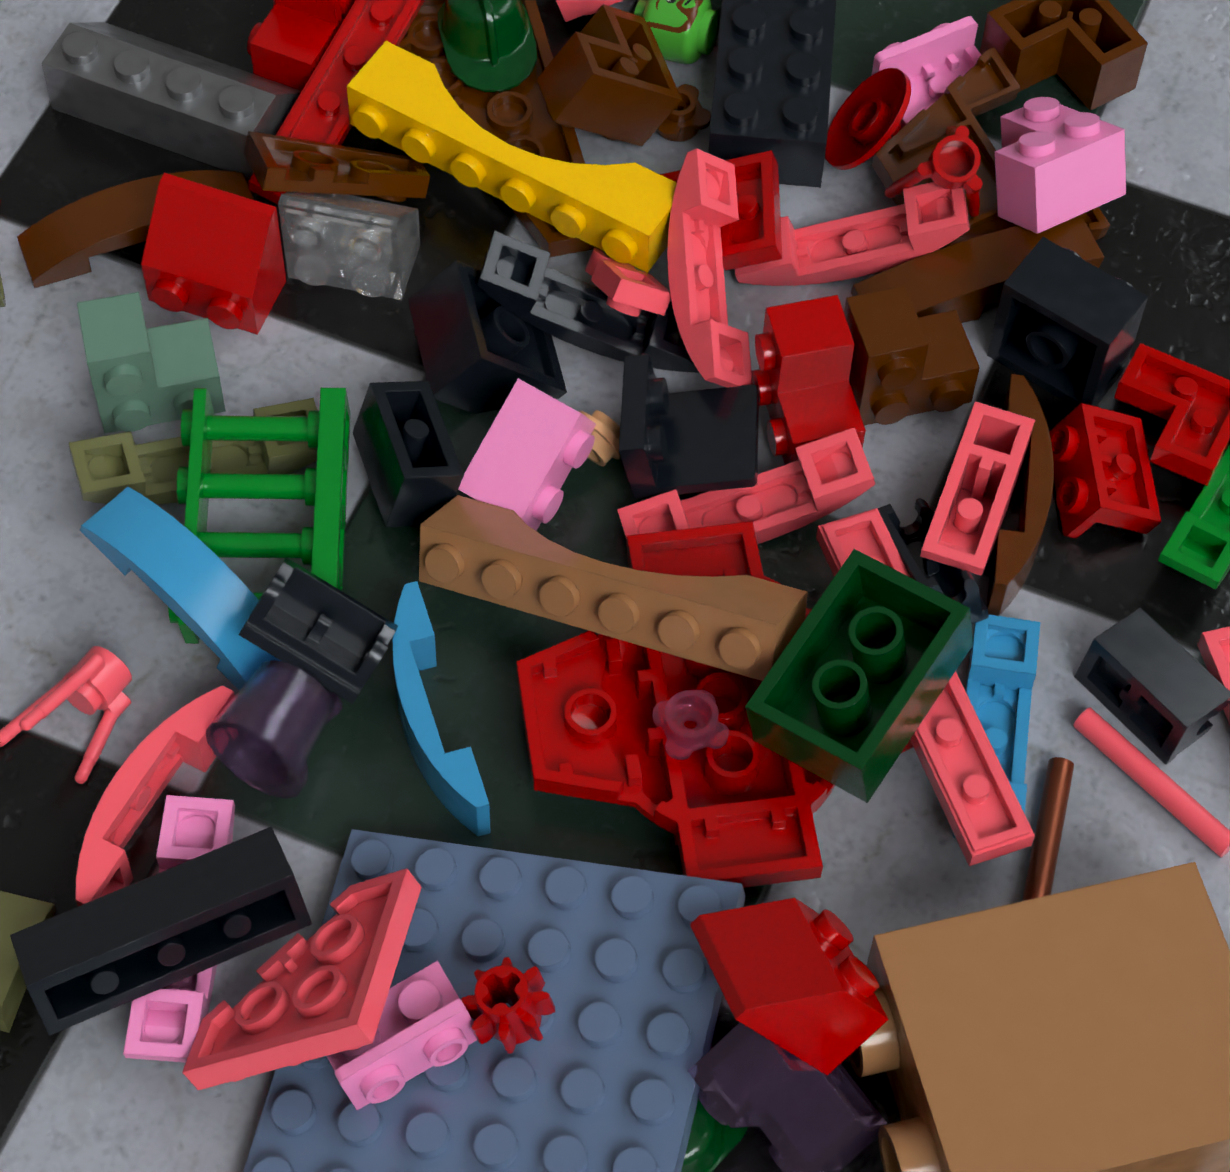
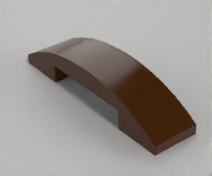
M198 170L168 173L254 200L245 176L240 172ZM163 174L126 182L83 197L47 215L17 236L34 288L90 273L92 270L89 257L145 242L159 181Z
M1011 374L1002 410L1035 419L1022 467L1018 532L999 529L990 561L987 608L989 615L1000 616L1011 604L1032 568L1047 521L1054 482L1052 443L1043 410L1024 375Z

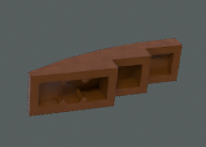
M1079 215L1038 234L1017 225L967 239L911 259L853 284L851 294L856 296L905 285L918 318L956 310L961 323L979 320L985 305L999 303L1003 284L1042 237L1047 238L1062 248L1076 252L1083 260L1097 268L1100 267L1104 255L1083 216Z

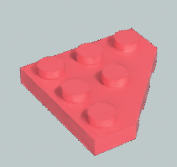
M406 868L350 885L330 903V906L337 913L335 916L323 924L307 941L302 935L297 933L256 970L263 981L249 991L233 1008L223 1000L202 1019L182 1071L197 1090L240 1081L246 1077L287 1066H296L309 1060L346 1050H355L373 1043L422 888L411 872Z

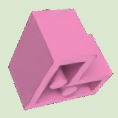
M1051 97L1032 98L1024 103V107L1000 116L1002 148L995 151L998 217L1038 234L1126 195L1125 129L1100 120L1096 114L1079 112L1059 104L1057 99Z

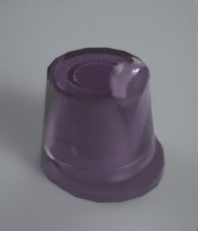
M265 661L206 729L207 742L222 763L236 777L252 788L275 797H296L303 790L308 780L306 762L325 724L342 710V701L335 693L327 692L314 677L304 670L282 661Z

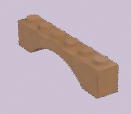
M457 495L420 524V582L760 681L764 680L805 620L807 591L749 575L718 577L681 576L640 571L605 563L575 553L548 540L528 526L514 510Z

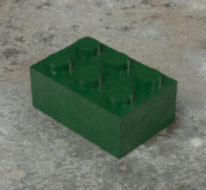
M853 549L746 704L745 709L753 740L868 803L973 646L970 608Z

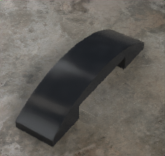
M494 231L477 285L505 309L560 340L605 357L624 362V356L649 354L652 366L655 369L699 373L687 353L680 336L672 301H670L664 316L645 310L641 311L639 317L621 313L606 304L608 296L598 287L548 268L550 252Z

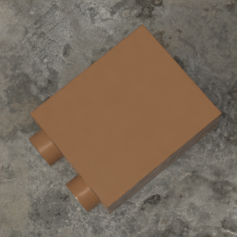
M1195 862L874 935L866 966L879 983V988L874 993L889 1020L849 1055L848 1058L858 1077L886 1072L901 1121L879 1127V1149L884 1172H1230V949Z

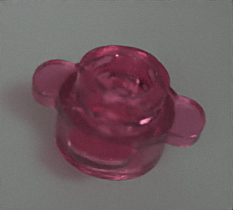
M681 691L671 697L669 701H660L653 709V722L657 726L662 727L667 738L665 750L674 759H688L693 751L705 747L719 749L728 741L729 729L725 724L719 722L715 697L708 691ZM686 721H694L697 726L693 729H688L684 723Z

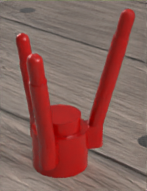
M950 125L945 129L948 137L943 138L934 147L928 161L920 163L916 169L896 180L885 189L884 194L887 198H893L901 194L904 188L912 187L923 179L931 178L935 184L944 189L963 187L966 190L968 214L971 217L979 215V190L982 188L983 183L976 175V172L980 166L981 155L976 144L968 138L969 129L966 126L956 127Z

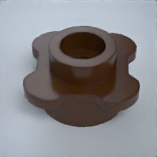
M682 84L677 88L682 101L657 129L659 135L667 140L674 142L687 141L693 138L699 130L707 128L711 122L710 111L702 108L698 100L699 90L689 84Z

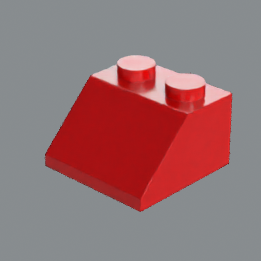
M164 173L159 181L141 262L148 300L155 302L168 311H184L208 318L216 325L225 329L238 328L258 335L286 282L277 208Z
M794 897L702 914L690 923V927L735 1020L827 1076L889 1020L874 993L879 988L876 977L862 961L853 955L848 946L854 941L853 935L847 926L827 909H824L819 914Z

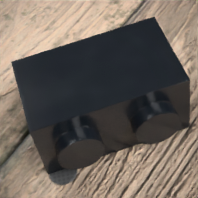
M429 381L370 383L352 432L385 527L420 525L455 498L464 476Z

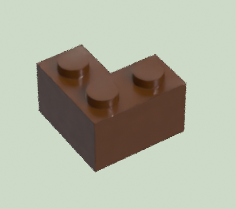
M1013 0L987 12L980 53L982 55L986 50L995 47L1021 87L1019 92L1057 74L1091 111L1136 88L1148 43L1109 0Z
M604 4L581 32L576 31L536 79L547 104V111L552 117L553 122L566 128L574 127L602 135L609 140H620L638 146H643L682 101L653 32L645 18Z
M905 285L846 298L844 314L855 344L849 382L864 426L874 423L883 425L893 424L906 416L934 410L948 412L959 408L963 404L972 402L980 367L956 310L918 318Z

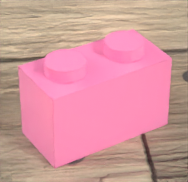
M518 378L465 471L458 490L475 500L514 510L528 526L537 531L541 522L544 524L548 523L558 511L564 496L561 487L572 467L575 469L579 468L589 456L594 445L595 438L591 434L596 423L577 410Z

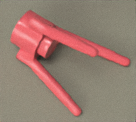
M93 646L60 682L0 730V748L21 731L32 729L66 699L79 711L88 715H93L97 710H103L104 714L74 777L75 782L84 784L96 764L117 719L131 704V700L122 692L132 681L129 669L122 660L109 650L100 646Z

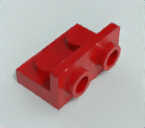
M1081 403L1049 432L1054 461L1056 503L1060 513L1064 536L1078 538L1096 522L1147 534L1162 522L1141 418Z

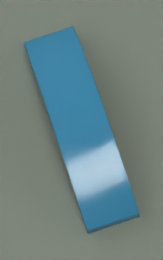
M126 487L81 525L80 531L124 575H127L132 570L220 658L216 668L261 713L304 675L239 636L242 627L259 601L258 598L211 549L157 504L132 488Z
M417 581L404 584L394 619V624L398 627L392 640L396 696L404 735L421 774L446 809L478 837L490 834V804L471 746L448 753L444 752L419 673L421 670L437 667L435 635Z
M989 615V618L974 623L973 646L970 649L965 691L1025 814L1027 784L1024 781L1032 687L1037 670L1040 622Z

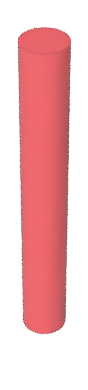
M1091 707L1080 714L1073 724L1077 731L1220 858L1230 851V830Z

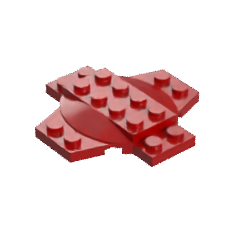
M753 521L627 536L626 551L629 568L681 576L718 577L749 575L780 584L763 574ZM806 608L805 619L812 609ZM592 631L582 633L516 662L534 791L635 807L650 821L673 833L675 845L679 847L684 876L741 883L743 888L821 878L823 863L813 813L825 802L835 785L753 740L745 706L762 681L606 635H596ZM909 740L902 752L914 748L911 740Z

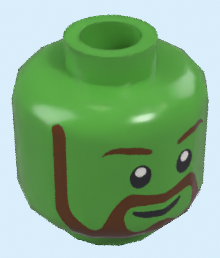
M639 0L634 14L644 17L645 21L649 24L664 60L680 64H693L697 62L702 54L709 55L712 52L718 35L720 15L717 10L712 9L710 0Z

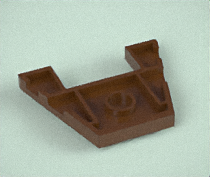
M995 47L986 50L978 58L977 63L964 76L959 75L946 87L944 94L927 110L923 109L875 153L871 164L881 182L887 188L896 180L916 169L920 163L928 161L934 147L943 138L948 137L945 133V129L948 126L959 127L964 125L969 129L968 138L976 144L981 155L980 166L976 172V175L983 183L982 188L979 190L980 213L976 217H971L968 214L970 230L942 248L967 239L1017 226L998 217L995 171L996 149L975 118L978 115L1015 100L1021 88ZM931 178L923 179L914 186L934 181ZM903 192L892 198L896 206L905 204ZM1099 207L1081 214L1095 240L1105 237L1111 225Z

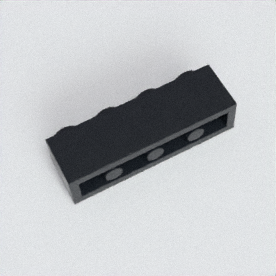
M271 826L11 934L10 937L25 985L50 1036L310 926L312 921L294 873Z

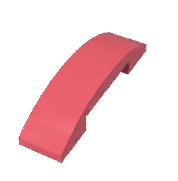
M696 148L686 154L675 188L670 213L667 260L674 316L687 353L705 381L726 388L751 385L752 373L748 332L728 326L720 229L724 225L739 220L735 166L728 161Z
M935 182L904 188L905 204L794 229L788 216L781 217L782 259L736 268L735 277L738 283L798 286L842 281L888 270L911 259L932 253L970 230L965 189L963 187L944 189L935 184Z
M854 427L796 447L799 460L758 474L757 484L753 487L708 491L682 501L677 489L617 509L626 539L628 535L753 521L758 545L804 527L834 512L873 487L875 481Z
M222 685L180 708L155 728L129 755L104 791L84 836L76 875V902L78 906L131 884L134 877L126 851L124 850L125 846L183 762L206 773L240 722L233 690Z

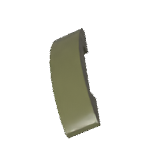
M314 398L254 408L253 416L308 417L309 410H317ZM129 431L69 442V452L83 501L107 504L126 487H130L155 504L178 503L177 472L180 466H189L190 447L182 445L181 437L135 445L132 433ZM213 441L210 473L289 474L317 461V448H309L308 442Z

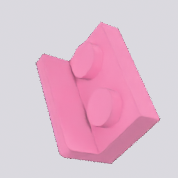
M437 960L390 988L372 1044L355 1050L331 1054L327 1058L344 1092L355 1109L359 1110L369 1103L377 1104L394 1097L402 1090L405 1082L432 1066L440 1067L454 1062L465 1053L468 1045L477 1041L471 1029L473 1020L458 997Z

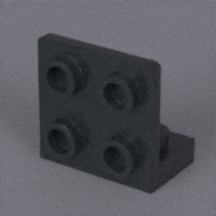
M649 354L624 356L619 453L634 499L654 497L677 489L678 494L746 488L757 484L759 394L755 385L669 393L666 379L664 377L656 378Z

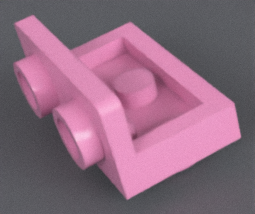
M967 16L952 23L940 24L930 32L905 42L890 44L874 56L872 75L883 69L897 68L910 79L911 96L906 112L900 122L901 129L923 109L927 110L944 94L946 87L959 75L964 76L977 63L978 58L981 56V53L974 46L978 24L972 16Z

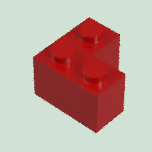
M274 0L273 8L264 22H258L251 30L248 38L247 52L252 58L253 73L302 91L355 0Z
M838 295L766 307L763 333L755 335V351L759 369L751 371L752 384L758 390L759 406L766 405L770 420H767L766 423L770 450L773 456L782 455L785 465L799 460L796 447L854 427L863 448L866 430L849 382L855 344Z

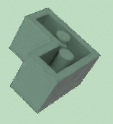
M139 292L77 302L86 361L104 434L116 431L133 432L149 425L181 420L182 410L193 408L194 388L208 389L214 414L226 412L208 318L147 328Z

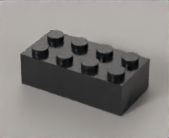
M722 0L709 135V154L723 160H729L772 150L778 163L779 184L821 188L828 133L836 0Z

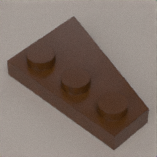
M248 131L244 154L263 191L377 196L394 202L406 201L407 197L426 198L430 175L422 163L415 161L409 156Z

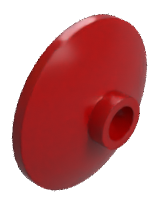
M897 68L883 69L863 81L844 101L832 120L827 133L825 159L830 165L838 170L852 169L871 158L901 130L900 122L906 112L911 96V82L904 72Z

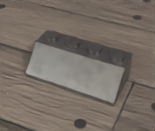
M105 22L69 23L41 63L52 109L226 171L243 173L245 178L248 179L254 173L244 154L248 131L276 135L302 92L290 86Z

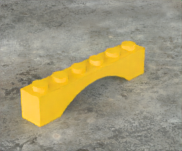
M388 41L383 43L347 85L350 124L355 126L365 136L374 139L379 138L405 151L415 161L429 163L453 175L463 185L471 188L477 187L503 200L513 210L521 213L527 212L554 226L563 235L570 238H578L604 251L613 260L620 263H628L646 273L649 272L668 247L670 213L677 185L676 182L635 162L611 165L569 163L541 157L512 146L481 128L457 105L443 85L435 64Z

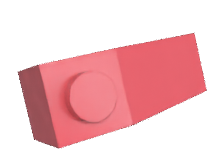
M975 401L921 549L920 557L982 576L1022 469L1035 419Z

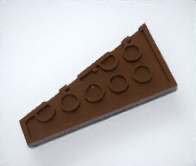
M425 0L399 47L435 64L443 85L457 105L481 128L504 142L535 155L569 163L585 164L575 128H566L553 122L536 80L553 60L536 0H521L527 10L536 41L537 62L527 79L519 86L503 92H483L466 86L454 76L447 62L438 29V12L445 0ZM513 210L541 249L551 253L550 257L596 248L578 238H570L563 235L554 226L527 212L521 213Z

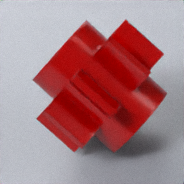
M504 957L500 966L490 968L486 972L477 969L474 972L477 979L475 995L461 998L471 1018L476 1019L471 1029L480 1044H484L494 1036L503 1043L508 1054L513 1053L516 1044L524 1043L531 1038L541 1041L543 1039L539 1029L542 1019L541 1015L555 1013V1005L550 994L541 991L545 982L539 968L534 966L523 974L513 966L509 957Z

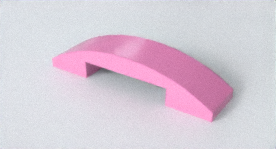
M166 795L156 854L159 873L232 843L235 813L234 800ZM217 965L132 1001L123 1052L125 1058L186 1063L201 1021L209 1012Z

